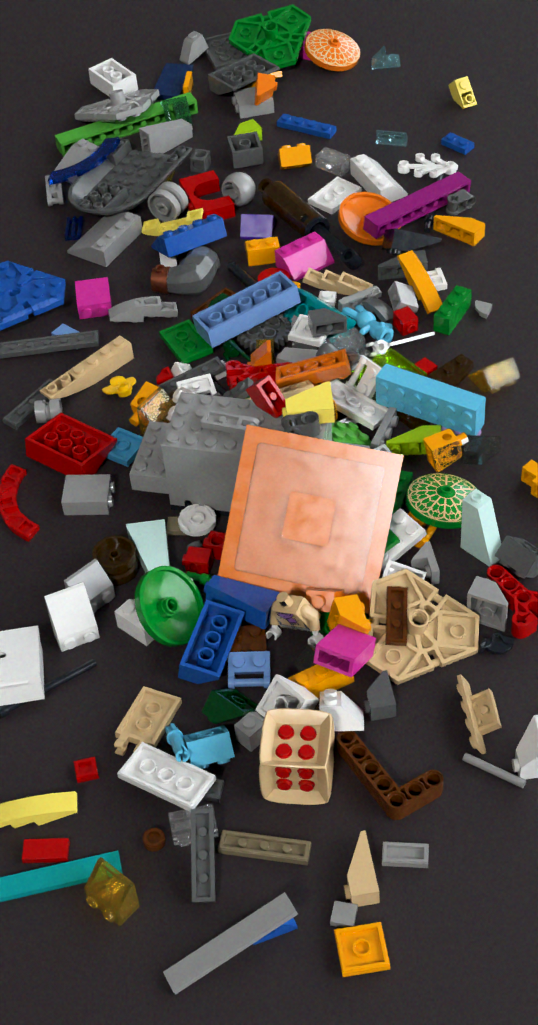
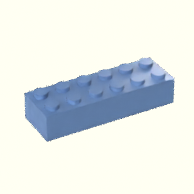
M279 271L198 312L192 318L197 333L214 348L273 316L294 307L301 301L297 285Z

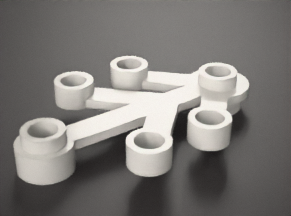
M417 153L415 161L422 164H409L406 160H402L398 164L399 173L406 174L410 172V169H414V176L418 178L427 173L432 178H436L443 173L452 175L458 169V165L455 162H446L440 159V154L437 153L431 154V161L425 159L423 153Z

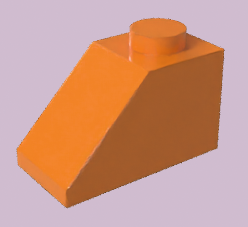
M258 73L255 83L254 105H259L273 96V92L277 90L275 75Z
M271 340L264 342L251 354V362H247L248 365L272 364Z

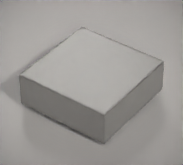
M334 901L330 926L341 928L354 926L358 904Z

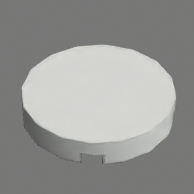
M189 505L179 513L178 525L180 530L186 535L203 536L216 526V514L207 505Z

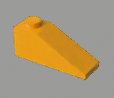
M435 215L433 230L475 246L485 236V223L468 217Z

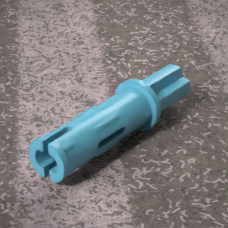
M170 723V726L165 728L166 740L172 746L176 760L181 762L182 759V762H186L190 754L183 741V733L174 723Z

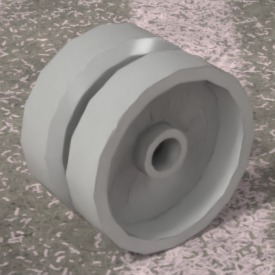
M167 181L163 182L149 196L147 202L151 213L162 222L176 220L187 208L188 197L179 185Z

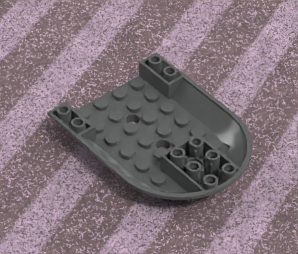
M116 138L71 184L68 191L69 201L76 209L93 215H113L128 212L147 200L186 159L192 151V147L178 146L171 155L132 150L129 139Z

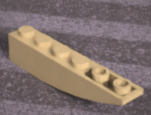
M119 335L42 388L40 393L49 400L63 398L96 384L134 359L131 343Z

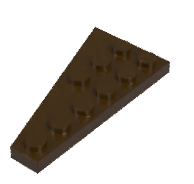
M460 354L426 377L458 388L459 383L474 368V362ZM397 411L399 420L412 430L431 424V422Z

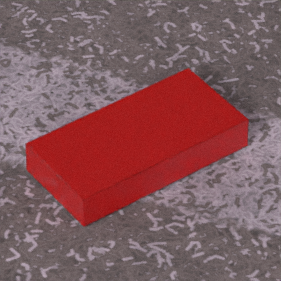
M69 838L24 839L22 862H68L70 840Z

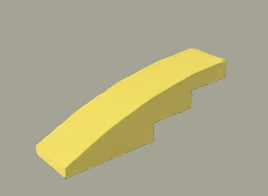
M75 791L50 793L0 804V828L7 825L18 828L32 822L40 826L77 813V793Z

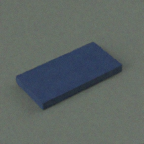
M166 63L154 89L159 90L160 95L157 99L166 100L182 95L186 72H193V65Z

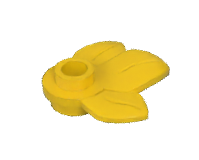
M115 376L110 379L111 385L104 387L102 391L108 395L118 394L119 397H127L131 395L132 386L136 383V379L134 377L125 379L123 376Z

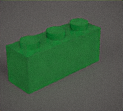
M458 285L454 287L434 314L433 331L448 336L451 334L471 306V289Z

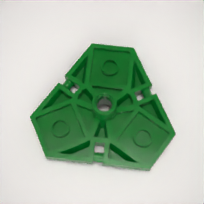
M292 4L267 11L268 15L265 16L260 13L235 21L228 39L229 44L247 56L254 53L279 66V69L296 64L303 45L302 41L305 40L312 19L309 14Z

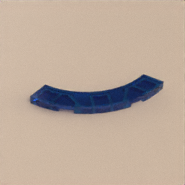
M119 137L104 139L101 146L81 162L64 169L52 171L48 178L49 185L68 181V178L75 175L79 177L99 166L107 159V155L116 150L120 143Z

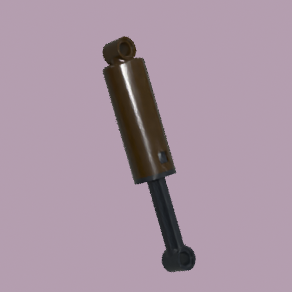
M268 178L260 181L258 190L262 193L263 203L302 237L315 231L325 240L328 248L349 269L355 270L360 267L362 258L353 248H348L329 232L330 223L323 215L281 181L272 182Z

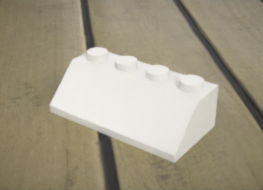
M365 154L350 158L351 175L367 192L381 195L391 202L408 196V193L377 161Z

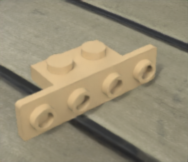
M460 674L457 675L458 684H456V687L463 699L461 707L467 716L465 724L471 732L469 740L472 747L483 755L486 753L483 735L502 728L494 695L490 689L472 695L470 684Z

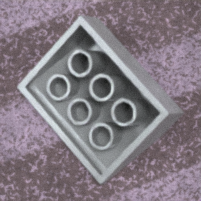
M130 212L104 216L69 248L67 253L107 267L142 233L141 216Z

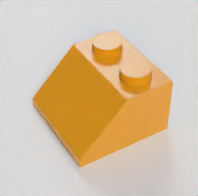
M278 237L245 241L244 246L248 265L256 266L275 263V250L280 248Z

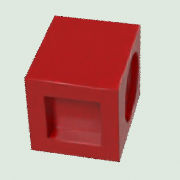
M409 306L393 311V325L402 336L418 331V317Z
M211 530L208 538L205 537L203 548L212 549L213 559L221 560L226 533Z
M189 546L187 553L182 558V565L185 566L186 573L190 571L210 575L213 564L212 549Z

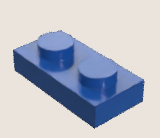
M451 132L441 139V145L464 155L474 149V142Z

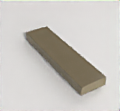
M222 830L218 853L308 866L312 843L311 841Z

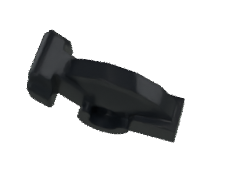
M495 632L490 638L481 640L478 653L481 654L487 650L492 654H504L512 649L514 638Z

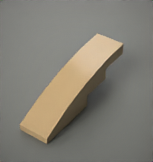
M312 268L308 269L303 279V283L313 287L349 296L358 291L373 287V284L346 272H342L340 276L329 270H325L323 274Z

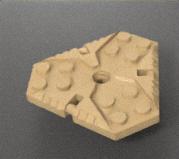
M408 569L374 580L371 588L369 614L371 631H369L368 635L375 637L376 643L373 657L366 664L380 674L382 671L387 670L389 680L399 685L427 672L434 671V668L437 666L444 667L460 659L462 660L477 654L480 615L447 594L442 597L438 594L439 589ZM387 586L408 587L406 646L385 645L386 626L379 625V623L386 624ZM435 601L438 605L435 606L432 602ZM433 655L435 659L431 660L429 656Z

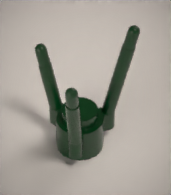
M230 339L224 343L223 349L225 352L223 356L226 362L230 361L229 357L234 358L239 354L251 362V358L245 354L235 341Z

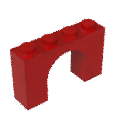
M214 170L179 179V186L188 197V210L203 208L202 220L211 214H216L222 217L223 220L235 217V206L229 195L213 200L199 199L201 196L220 191L219 178Z

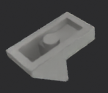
M428 541L412 558L411 567L427 572L426 578L429 577L431 585L439 584L440 570L431 543Z

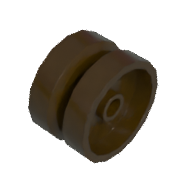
M120 535L108 536L101 539L94 546L92 552L93 560H98L113 586L128 583L138 573L135 546L127 537Z

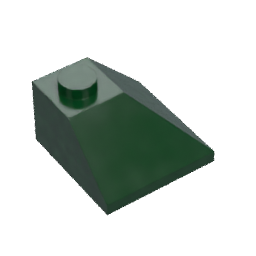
M217 689L211 691L201 712L208 717L207 719L210 722L219 724L242 719L249 712H257L255 709L258 704L236 689Z

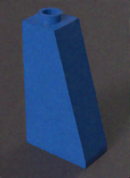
M214 575L204 586L206 600L244 611L243 620L261 629H266L270 624L272 603L277 600V595L281 593Z

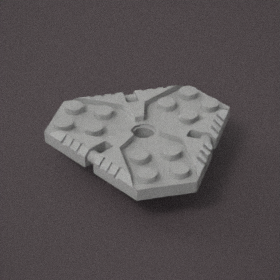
M123 89L109 92L110 99L82 106L74 114L75 119L83 122H115V120H126V117L140 116V113H144L160 95L159 90L140 89L124 94Z

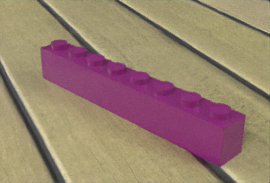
M459 171L366 215L364 217L363 230L377 239L384 235L385 230L398 229L447 205V197L450 194H454L461 189L470 192L471 180Z

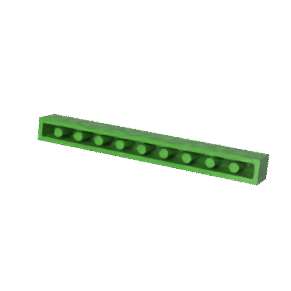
M188 92L154 103L137 117L129 116L126 117V120H115V122L98 121L55 135L57 149L64 157L70 147L81 139H85L98 146L113 141L116 138L138 133L141 127L178 120L198 113L197 100Z

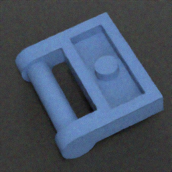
M270 651L229 653L228 689H235V687H269L271 683ZM235 674H264V678L235 679Z

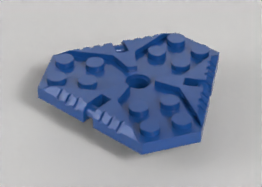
M10 261L1 262L0 331L29 319L28 315L31 313L36 316L63 305L66 289L65 279L38 270L34 271L32 268Z

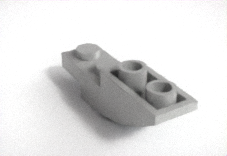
M149 296L131 299L108 309L109 320L113 322L137 323L143 322L144 316L177 317L178 309L176 302H161L160 296Z

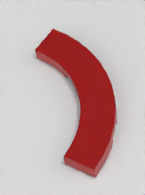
M11 464L1 478L0 515L4 523L14 534L29 542L40 528L38 524L32 522L21 513L17 505L18 488L27 475V471Z

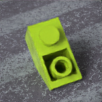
M254 119L240 123L234 135L257 131L261 141L262 128Z

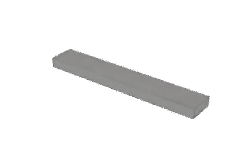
M284 892L163 971L172 991L175 994L179 993L298 915L287 894Z

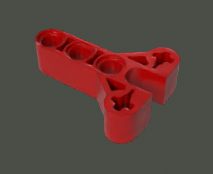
M231 360L225 363L226 381L230 390L247 377L252 379L254 384L259 379L270 375L276 384V367L292 362L252 366L237 360Z
M490 566L487 569V579L497 583L508 602V607L513 611L511 634L515 638L524 639L537 631L538 618L535 615H538V592L525 588L502 566Z

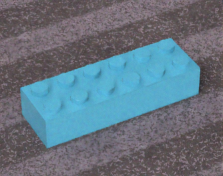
M385 364L376 375L377 404L388 408H397L399 412L460 433L464 432L466 435L474 438L484 425L486 397L389 364Z

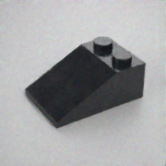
M396 228L388 229L384 233L382 250H386L387 254L396 255L441 242L442 238Z

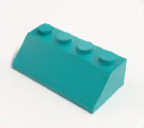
M298 288L301 302L287 309L283 318L287 317V321L291 323L294 315L297 317L300 314L308 316V311L326 308L347 317V332L327 335L324 343L330 342L336 346L350 336L357 321L310 292Z

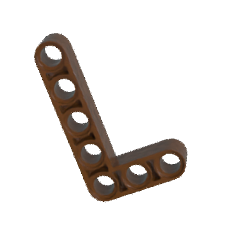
M339 731L337 733L338 753L390 819H403L442 795L443 775L440 771H426L398 787L354 731Z

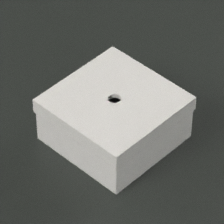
M38 625L0 631V706L45 699L43 650Z

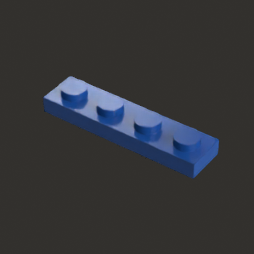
M282 114L277 120V127L331 139L336 133V126L289 114Z

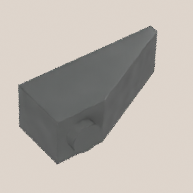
M425 250L413 251L425 270L428 271ZM397 257L378 265V280L405 278Z

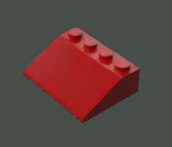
M59 413L25 438L27 457L64 475H94L117 443V438L63 413Z

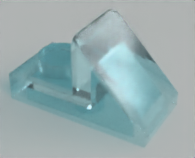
M383 46L371 58L372 69L400 67L399 54L386 55V49Z

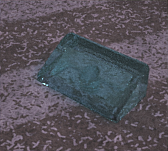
M377 130L376 142L377 144L406 147L408 143L407 132Z

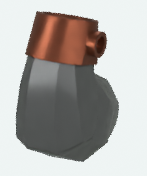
M199 246L188 252L178 266L165 267L161 264L156 265L151 272L152 291L184 296L202 295L211 285L216 271L220 268L221 263L217 253L208 247Z

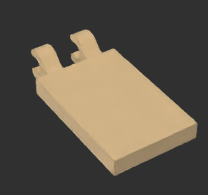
M143 686L115 731V736L118 738L114 743V747H117L115 754L124 756L129 742L137 744L134 751L142 742L156 748L165 733L166 726H169L181 706V698Z

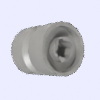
M60 398L50 399L49 402L45 400L34 402L37 424L47 423L48 420H51L59 413H63Z

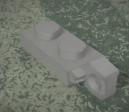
M373 286L363 291H358L353 295L343 297L338 300V310L342 312L344 307L355 310L356 305L363 306L362 301L373 297L379 298L382 292L378 286Z

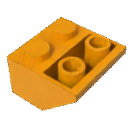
M306 143L297 144V147L285 145L278 151L277 155L281 170L312 165L310 145H306Z
M358 594L333 599L327 619L330 631L338 624L368 635L369 631H371V623L369 619H366L365 607L363 602H360Z

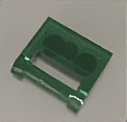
M186 96L160 101L166 122L172 121L168 106L172 105L175 119H183L193 126Z

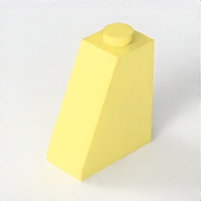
M330 381L285 399L286 407L282 408L283 417L313 411L318 414L320 424L335 422Z

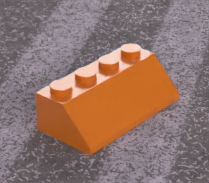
M342 349L276 367L275 380L279 389L309 380L313 385L322 384L336 378H347L348 375H351V367L346 350Z

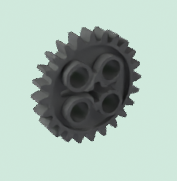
M283 314L273 316L265 322L237 335V341H240V345H244L245 349L250 347V351L258 349L267 340H271L272 352L274 347L279 349V345L285 346L284 342H289L290 321H287V317L283 318Z

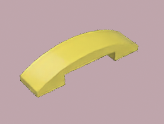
M203 208L187 211V217L160 223L158 218L144 221L142 233L160 236L163 235V232L168 230L174 231L181 225H190L194 220H202Z

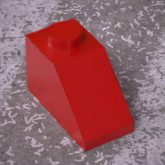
M270 375L259 379L246 389L257 407L274 418L282 415V408L286 407L285 397Z

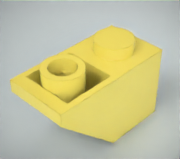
M468 76L454 80L448 85L453 100L462 109L477 105Z

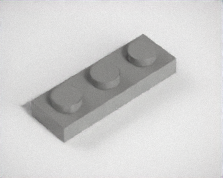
M389 407L371 441V449L386 445L387 439L391 438L393 427H396L399 421L397 408Z

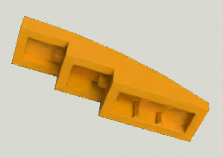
M411 250L398 255L397 258L410 286H413L418 301H422L427 315L437 311L442 305V301L416 254Z

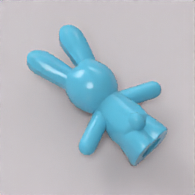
M359 304L356 305L355 310L349 307L342 309V313L357 321L358 327L361 328L359 330L360 335L363 336L369 332L370 336L376 340H384L388 343L392 341L394 331L391 323L376 321L375 315Z

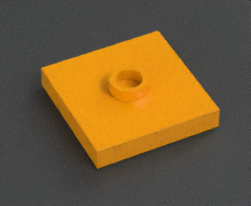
M381 922L334 929L342 977L390 970Z

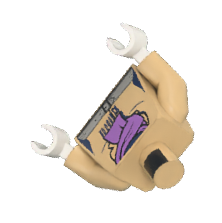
M281 592L277 595V600L272 603L270 624L272 627L266 632V637L269 639L274 634V640H276L282 633L278 627L280 625L283 628L312 632L313 635L308 638V644L312 647L324 638L319 633L321 614L304 597Z

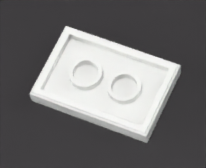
M337 176L308 198V204L329 214H334L339 210L342 201L347 196L362 192V187Z

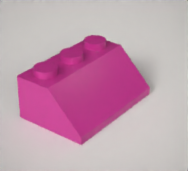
M315 231L275 250L276 267L289 272L290 279L295 282L304 278L309 268L319 271L334 263L333 256L325 240Z

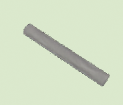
M465 753L463 756V761L516 786L524 788L526 784L525 779L471 754Z

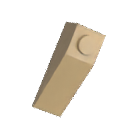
M366 831L360 832L347 874V885H343L346 900L350 899L351 903L358 904V907L380 903L379 888Z

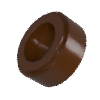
M159 828L148 829L142 837L144 847L152 852L161 850L166 843L165 834Z

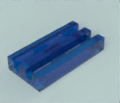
M73 216V219L67 217L65 241L79 240L81 238L83 216H79V219L76 216ZM76 223H78L77 236H75ZM72 224L71 236H69L70 226Z

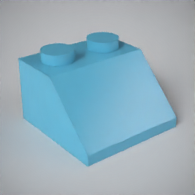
M224 725L183 735L185 746L190 754V764L198 768H208L209 764L214 762L224 764L230 762V758L235 757L229 731Z

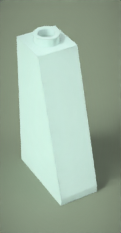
M475 489L462 502L460 547L490 567L500 560L495 554L501 546V540L492 499L478 489Z
M165 519L126 524L128 538L135 546L136 555L145 573L159 566H170Z

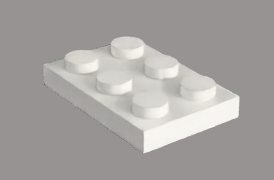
M401 508L392 515L390 529L399 538L400 543L384 554L382 571L385 570L388 560L395 562L427 535L426 530Z

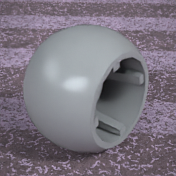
M231 173L223 181V197L229 195L234 206L241 207L247 205L255 196V183L246 173Z

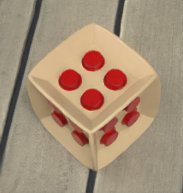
M292 708L271 709L266 712L263 720L259 750V782L261 794L265 800L300 805L328 803L332 789L333 748L335 742L334 721L330 713L319 710Z

